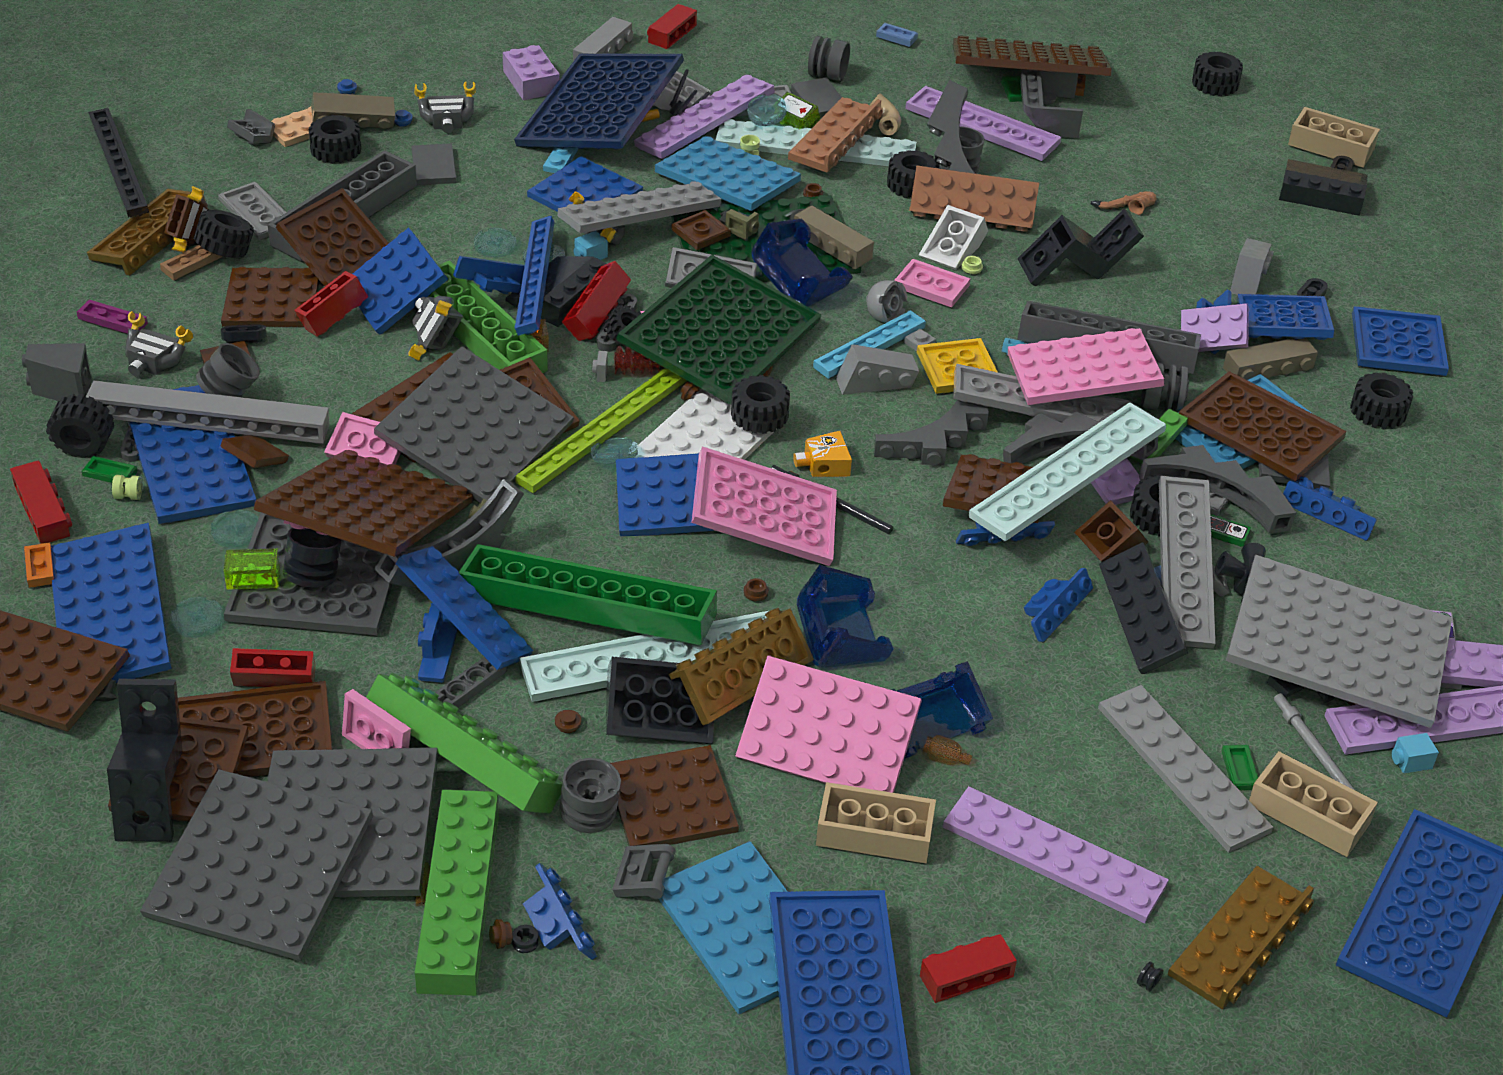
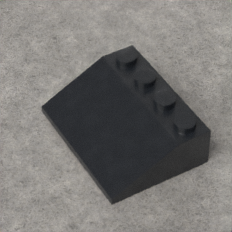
M1288 159L1279 200L1360 216L1367 188L1368 174Z
M557 256L549 262L541 320L556 327L562 325V321L600 267L607 263L590 256ZM521 288L519 293L512 292L508 295L505 301L518 307Z
M611 657L608 664L606 688V735L713 744L714 721L702 725L681 678L671 679L669 674L677 670L676 665L679 663Z

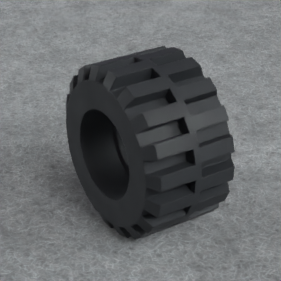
M1203 53L1196 58L1192 77L1193 86L1197 87L1196 89L1199 91L1202 90V93H1210L1212 96L1214 94L1218 96L1234 94L1239 88L1243 64L1235 56L1228 53Z
M342 115L324 116L310 124L311 126L308 129L310 150L312 156L316 157L317 160L320 161L322 159V162L327 163L329 161L331 164H335V162L344 163L345 160L351 161L352 158H356L361 153L360 126L357 124V121L352 120L350 117Z
M906 150L894 154L889 160L888 188H890L891 192H896L895 194L898 196L903 195V198L911 197L912 199L916 166L939 169L940 165L936 162L937 159L926 152L917 150Z
M206 210L200 215L194 240L202 248L213 254L229 258L244 257L248 252L254 227L248 221L233 213L222 210Z
M1377 372L1365 374L1364 377H1360L1357 381L1350 404L1351 412L1353 415H1356V419H1362L1365 425L1369 423L1374 428L1380 426L1381 429H1386L1387 427L1393 429L1396 425L1401 426L1406 421L1413 399V390L1410 389L1409 384L1404 383L1403 379L1397 378L1394 375Z
M759 375L743 378L741 382L735 384V387L732 389L731 416L733 422H736L738 427H743V430L752 431V433L756 434L757 432L767 434V432H775L776 429H781L787 423L789 418L790 391L787 390L785 384H782V381L775 380L774 377Z
M71 394L68 397L64 396L57 402L47 422L46 433L49 435L50 442H54V446L57 449H62L63 453L72 454L74 457H93L100 454L105 448L114 428V418L112 414H109L110 410L104 407L102 402H97L90 396L85 397L83 394L78 396Z
M1161 475L1146 477V480L1142 479L1139 481V484H1136L1130 508V518L1133 519L1135 526L1140 525V530H1148V534L1151 535L1158 533V536H1160L1159 480Z

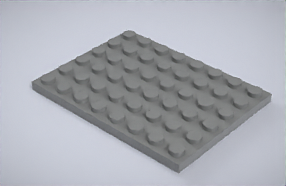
M1255 555L1225 661L1431 728L1435 721L1452 617Z

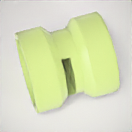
M749 134L740 138L741 149L752 155L759 156V137Z
M124 475L114 476L112 483L114 499L129 497L131 500H140L143 491L141 476H132L130 478H126Z

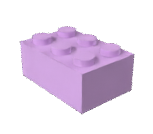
M531 45L527 48L511 49L510 51L503 52V71L523 100L547 96L559 81L558 71L539 45Z

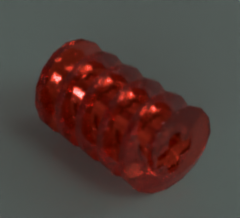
M618 346L616 352H614V374H617L618 368H621L623 374H626L627 368H630L632 374H635L636 368H639L641 374H644L645 368H648L650 374L653 373L654 368H657L658 373L660 372L659 364L636 351L632 352L629 347H626L625 352H623L622 347Z

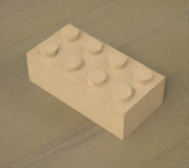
M1304 107L1292 126L1288 145L1333 159L1337 156H1347L1353 159V165L1364 168L1375 149L1380 129Z
M1279 751L1254 783L1249 802L1257 810L1348 857L1370 825L1378 804L1377 801Z
M826 782L818 821L816 846L927 863L936 800Z

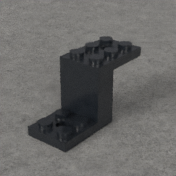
M1125 208L1095 237L1061 215L1017 259L1028 280L1034 286H1038L1066 258L1096 279H1100L1144 235L1131 213Z
M119 679L117 692L122 734L107 767L115 841L172 842L174 829L170 785L183 752L176 679ZM150 702L155 705L156 709L146 710L142 703ZM139 810L145 811L149 817L140 818L135 812Z

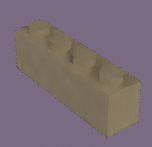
M313 92L311 103L312 122L324 116L342 115L357 121V124L363 128H393L395 120L394 97Z
M811 205L794 215L793 233L852 268L857 269L872 260L874 241Z
M1306 337L1303 339H1288L1227 351L1223 368L1226 372L1230 371L1246 380L1260 374L1265 378H1270L1272 376L1313 369L1318 352Z

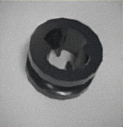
M520 925L515 928L512 933L514 949L520 953L533 952L538 946L537 929L531 925ZM523 936L530 937V939H527L528 942L521 941V939H523Z
M1148 962L1140 972L1137 984L1140 986L1144 984L1146 990L1151 992L1159 983L1164 970L1162 968L1156 969L1153 962Z

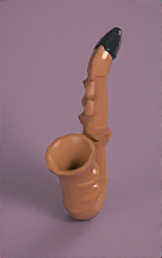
M1145 191L1131 196L1125 195L1122 198L1109 202L1094 200L1090 204L1098 209H1113L1129 205V210L1132 213L1140 215L1144 212L1145 208L1152 206L1157 198L1155 193Z

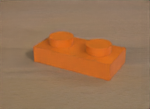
M50 543L24 546L28 587L52 584L54 574Z

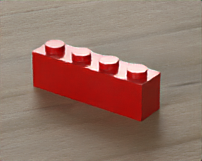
M616 261L600 267L562 321L578 341L587 338L592 339L598 334L599 326L608 319V313L617 306V300L627 291L626 287L631 279Z
M39 460L10 468L14 487L40 544L70 537L69 527H72V521L68 512L63 513L65 512V506L62 498H56L58 497V491L55 483L50 484L52 480L48 469H43Z

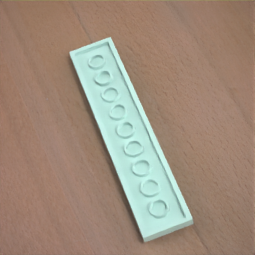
M729 119L720 124L716 141L741 149L740 138L748 134L755 135L760 139L759 151L788 155V152L811 128L802 129L793 128L792 126H776L773 124H758L751 121L741 122ZM864 135L856 141L854 147H851L839 161L889 166V160L894 154L906 150L915 151L917 142L908 139L898 140L889 137L880 138Z
M1129 402L970 509L969 518L1002 540L1007 541L1165 432L1166 424Z
M768 611L713 621L702 645L643 634L521 657L520 667L532 702L606 688L608 664L612 656L680 663L687 659L693 661L696 659L694 654L707 648L709 650L714 649L713 643L727 638V640L731 639L730 634L741 628L748 629V623L758 618L764 620L766 618L765 613Z

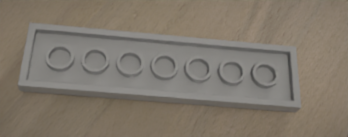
M693 181L686 185L656 188L653 191H640L632 195L623 194L620 197L603 198L600 201H586L578 205L569 204L567 207L558 208L557 216L579 233H585L721 206V198L715 195L713 191L705 188L700 182Z
M956 364L954 370V399L1023 413L1029 416H1036L1041 413L1060 422H1063L1075 412L1100 421L1101 418L1105 417L1112 410L1116 412L1129 402L1133 404L1129 400L1097 395L1027 405L1016 376Z
M1161 476L1159 480L1161 585L1185 645L1188 647L1213 649L1215 646L1209 480Z
M1142 685L1099 702L1098 709L1228 853L1272 833L1273 826L1249 802Z

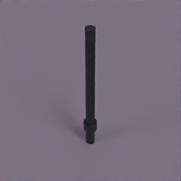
M773 465L771 467V469L800 478V476L793 471L787 472L786 470L776 465ZM836 497V508L888 535L893 531L894 527Z

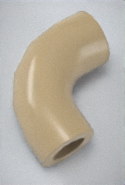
M880 93L869 106L877 99L881 100L883 112L879 122V129L885 135H893L899 130L902 119L896 107Z

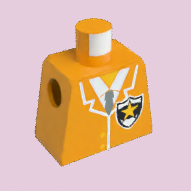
M841 431L808 438L805 441V452L794 453L795 467L808 466L812 477H847L851 474L852 459Z

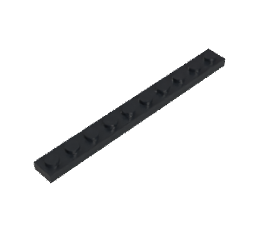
M109 108L88 112L128 218L139 217L149 213L148 205Z

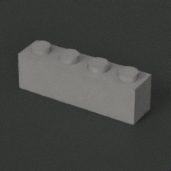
M616 17L610 18L573 49V61L579 53L614 54L616 51L621 50L623 45L630 42L633 38L632 23Z

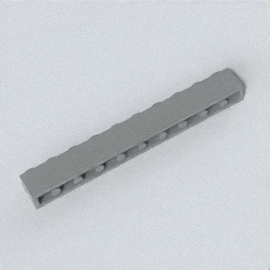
M94 380L86 397H93L97 402H102L103 406L110 410L109 414L113 415L114 420L322 444L329 428L328 407Z

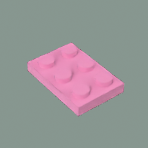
M912 259L895 279V281L901 282L904 285L906 292L951 308L970 286V278Z
M342 412L324 453L326 457L332 458L344 450H353L359 456L365 458L374 457L379 459L381 463L388 465L397 463L401 451L374 435V428L380 422Z
M354 689L345 693L342 736L361 749L409 748L411 728Z

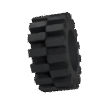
M627 305L616 307L606 321L605 328H608L606 330L607 334H612L610 338L617 340L618 333L635 320L641 312L638 311L636 313L635 308L631 307L629 309Z

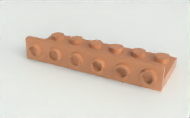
M842 97L788 152V160L828 172L833 166L837 165L841 157H844L851 147H854L856 141L864 136V133L873 126V123L881 118L883 112L881 100L877 99L869 106L868 104H862L852 101L850 98Z
M916 166L909 211H914L913 216L925 217L926 213L934 214V219H940L947 205L984 217L986 225L987 222L995 223V227L1007 229V225L1016 226L1015 230L1027 232L1028 228L1033 226L1039 183Z

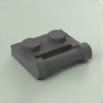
M669 844L626 846L612 889L615 896H649L653 899H660L665 890L663 883L669 863L674 859L676 853L675 848ZM659 858L653 880L647 881L653 859Z

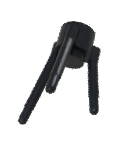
M688 69L685 70L673 100L669 104L671 106L669 112L673 116L680 115L685 109L698 104L700 100L706 99L710 95L709 91L706 92L689 107L688 104L697 93V90H694L685 102L681 100L677 102L687 78Z

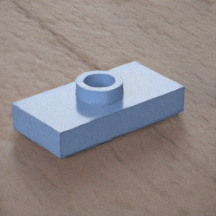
M884 23L877 30L876 37L910 47L917 40L918 33Z

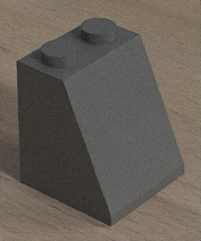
M85 343L28 344L26 354L22 355L23 368H27L26 383L27 386H31L32 394L60 401L64 396L68 397L71 394L75 396L83 394L86 397L91 386L92 375Z

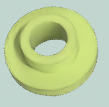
M968 256L962 262V269L966 273L977 274L982 271L983 264L979 257Z

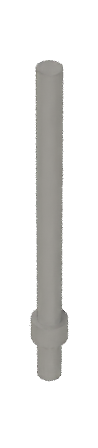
M1277 694L1274 697V701L1282 710V716L1287 723L1294 726L1334 780L1355 790L1302 721V715L1297 708L1291 706L1283 694Z

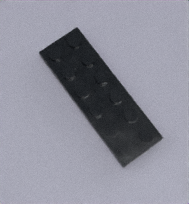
M1142 542L1099 563L1139 672L1146 674L1188 654L1144 543Z

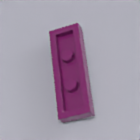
M90 299L77 311V317L80 320L128 334V329L132 327V323L128 320L130 311ZM135 313V320H137L139 314ZM143 316L145 323L138 328L139 331L148 324L147 316Z

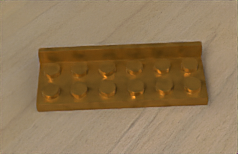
M174 189L165 190L148 204L149 213L139 217H131L87 252L89 260L122 265L126 275L130 276L173 241L174 236L165 234L164 231L176 194L187 198L190 192Z
M776 608L765 613L766 618L764 620L758 618L748 623V629L741 628L730 634L731 639L727 640V638L713 643L714 649L709 650L707 648L694 654L695 660L687 659L676 665L677 670L669 674L671 679L681 678L702 725L709 724L755 696L767 656L803 666L814 660L791 608L783 611Z
M1256 866L1169 968L1167 975L1222 1010L1229 1002L1234 1004L1242 992V985L1244 983L1250 985L1257 974L1256 968L1259 965L1264 967L1272 955L1270 951L1273 947L1277 950L1281 947L1286 938V931H1294L1300 921L1299 915L1301 913L1306 915L1310 911L1314 900L1311 899L1314 888L1309 885L1302 893L1266 870Z

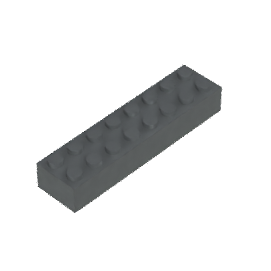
M384 150L268 224L270 246L303 261L275 228L278 222L342 188L368 218L417 186L416 165Z
M1027 301L1021 316L1017 340L1031 344L1038 343L1039 341L1060 340L1061 338H1074L1083 335H1096L1105 332L1140 328L1155 361L1163 363L1164 370L1170 369L1171 365L1175 364L1176 372L1178 373L1180 366L1183 365L1187 366L1188 374H1193L1201 334Z

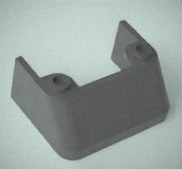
M1022 69L1020 76L1022 107L1036 128L1060 137L1079 138L1083 109L1043 106V104H1053L1056 101V97L1074 98L1078 73Z

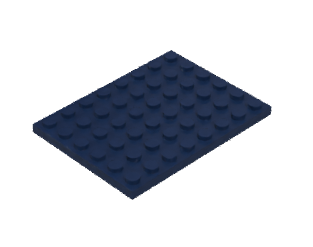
M579 53L515 137L516 146L543 148L577 147L579 149L623 148L684 62L683 54Z

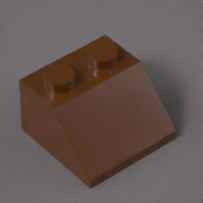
M1111 500L1074 532L1101 562L1142 542L1144 545L1148 543L1140 530Z

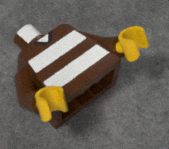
M192 186V191L187 198L176 194L164 231L165 234L174 236L173 240L175 242L172 248L174 251L184 253L187 246L196 243L194 235L200 215L203 211L209 210L207 209L208 204L203 198L204 191Z

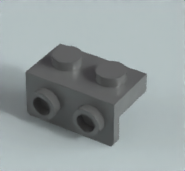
M246 109L244 120H228L227 128L232 130L236 136L245 138L249 144L259 145V143H270L272 141L275 123L251 109Z

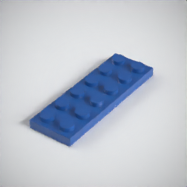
M433 546L402 555L398 558L395 564L497 670L517 663L521 657H527L532 654L534 650L509 626V623L492 608L491 604L485 601L475 588L459 574L458 570L451 566Z

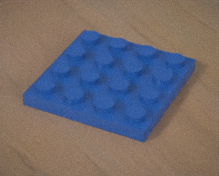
M580 156L527 190V197L558 212V208L573 204V202L569 201V198L574 192L580 193L584 197L585 202L600 201L603 198H616L623 194H637L643 191V186Z
M409 227L353 273V275L357 276L368 295V298L362 302L359 308L379 335L383 334L412 310L419 298L429 296L448 280L447 276Z
M1238 294L1237 304H1248L1249 306L1248 337L1269 336L1271 338H1282V336H1288L1294 339L1314 337L1318 340H1325L1334 336V327L1325 296Z
M1353 307L1352 319L1358 366L1447 376L1449 367L1440 316Z
M699 453L616 459L620 536L715 531L692 523Z

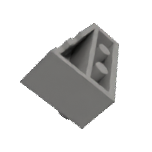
M1249 238L1246 239L1239 254L1230 289L1232 294H1257L1263 274L1266 275L1274 254V251H1270L1272 244Z
M852 344L836 376V380L842 395L910 388L919 373V369L912 354Z

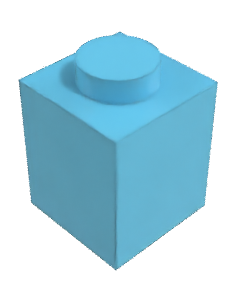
M596 230L574 239V256H590L600 260L608 257V241Z
M1422 733L1398 737L1392 750V759L1396 765H1399L1403 773L1433 769L1439 752L1429 735Z

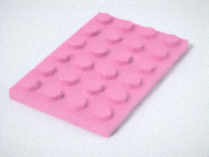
M1140 328L1105 332L1096 335H1083L1074 338H1061L1060 340L1039 341L1038 343L1018 344L1008 347V356L1027 405L1164 386V377Z
M702 446L698 458L692 523L830 566L834 556L837 490Z
M767 656L735 757L824 784L829 782L894 793L922 700L918 697Z

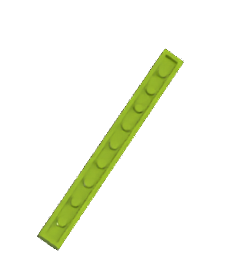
M666 368L518 473L515 477L516 483L532 493L536 492L688 380L683 379Z

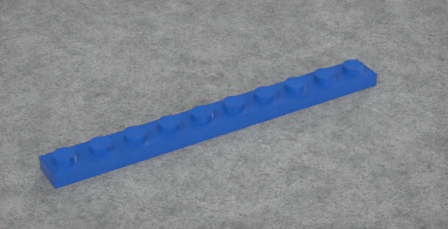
M552 216L532 221L515 323V330L518 336L532 334L539 330L555 223Z

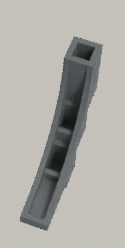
M949 80L927 122L930 133L938 137L943 135L934 153V157L937 159L936 162L944 167L949 165V170L975 174L966 160L960 142V119L962 108L968 96V88Z
M957 400L946 414L927 426L895 434H876L874 457L921 458V465H944L947 447H966L968 430H986L989 414L988 406Z
M1112 410L1105 417L1101 418L1100 421L1075 412L1062 423L1039 413L1025 424V433L1003 449V461L1024 464L1040 456L1055 453L1115 413V411ZM1158 436L1130 456L1141 460L1146 459L1158 449Z
M1204 445L1183 447L1179 455L1143 459L1139 474L1140 480H1146V477H1155V475L1209 480L1210 492L1220 495L1246 510L1260 522L1268 533L1290 531L1296 512L1271 476L1249 478L1237 460L1215 463Z
M503 479L486 503L464 524L434 542L419 547L407 548L395 557L383 554L375 570L388 583L418 588L395 563L402 555L433 546L459 572L477 544L500 548L506 538L501 532L524 493L512 482Z

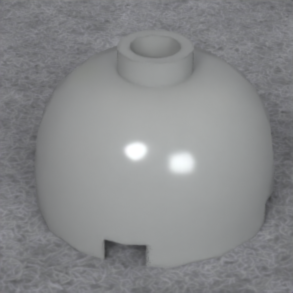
M883 280L872 286L866 297L868 312L874 319L887 323L905 313V309L902 307L903 301L907 302V293L901 282Z

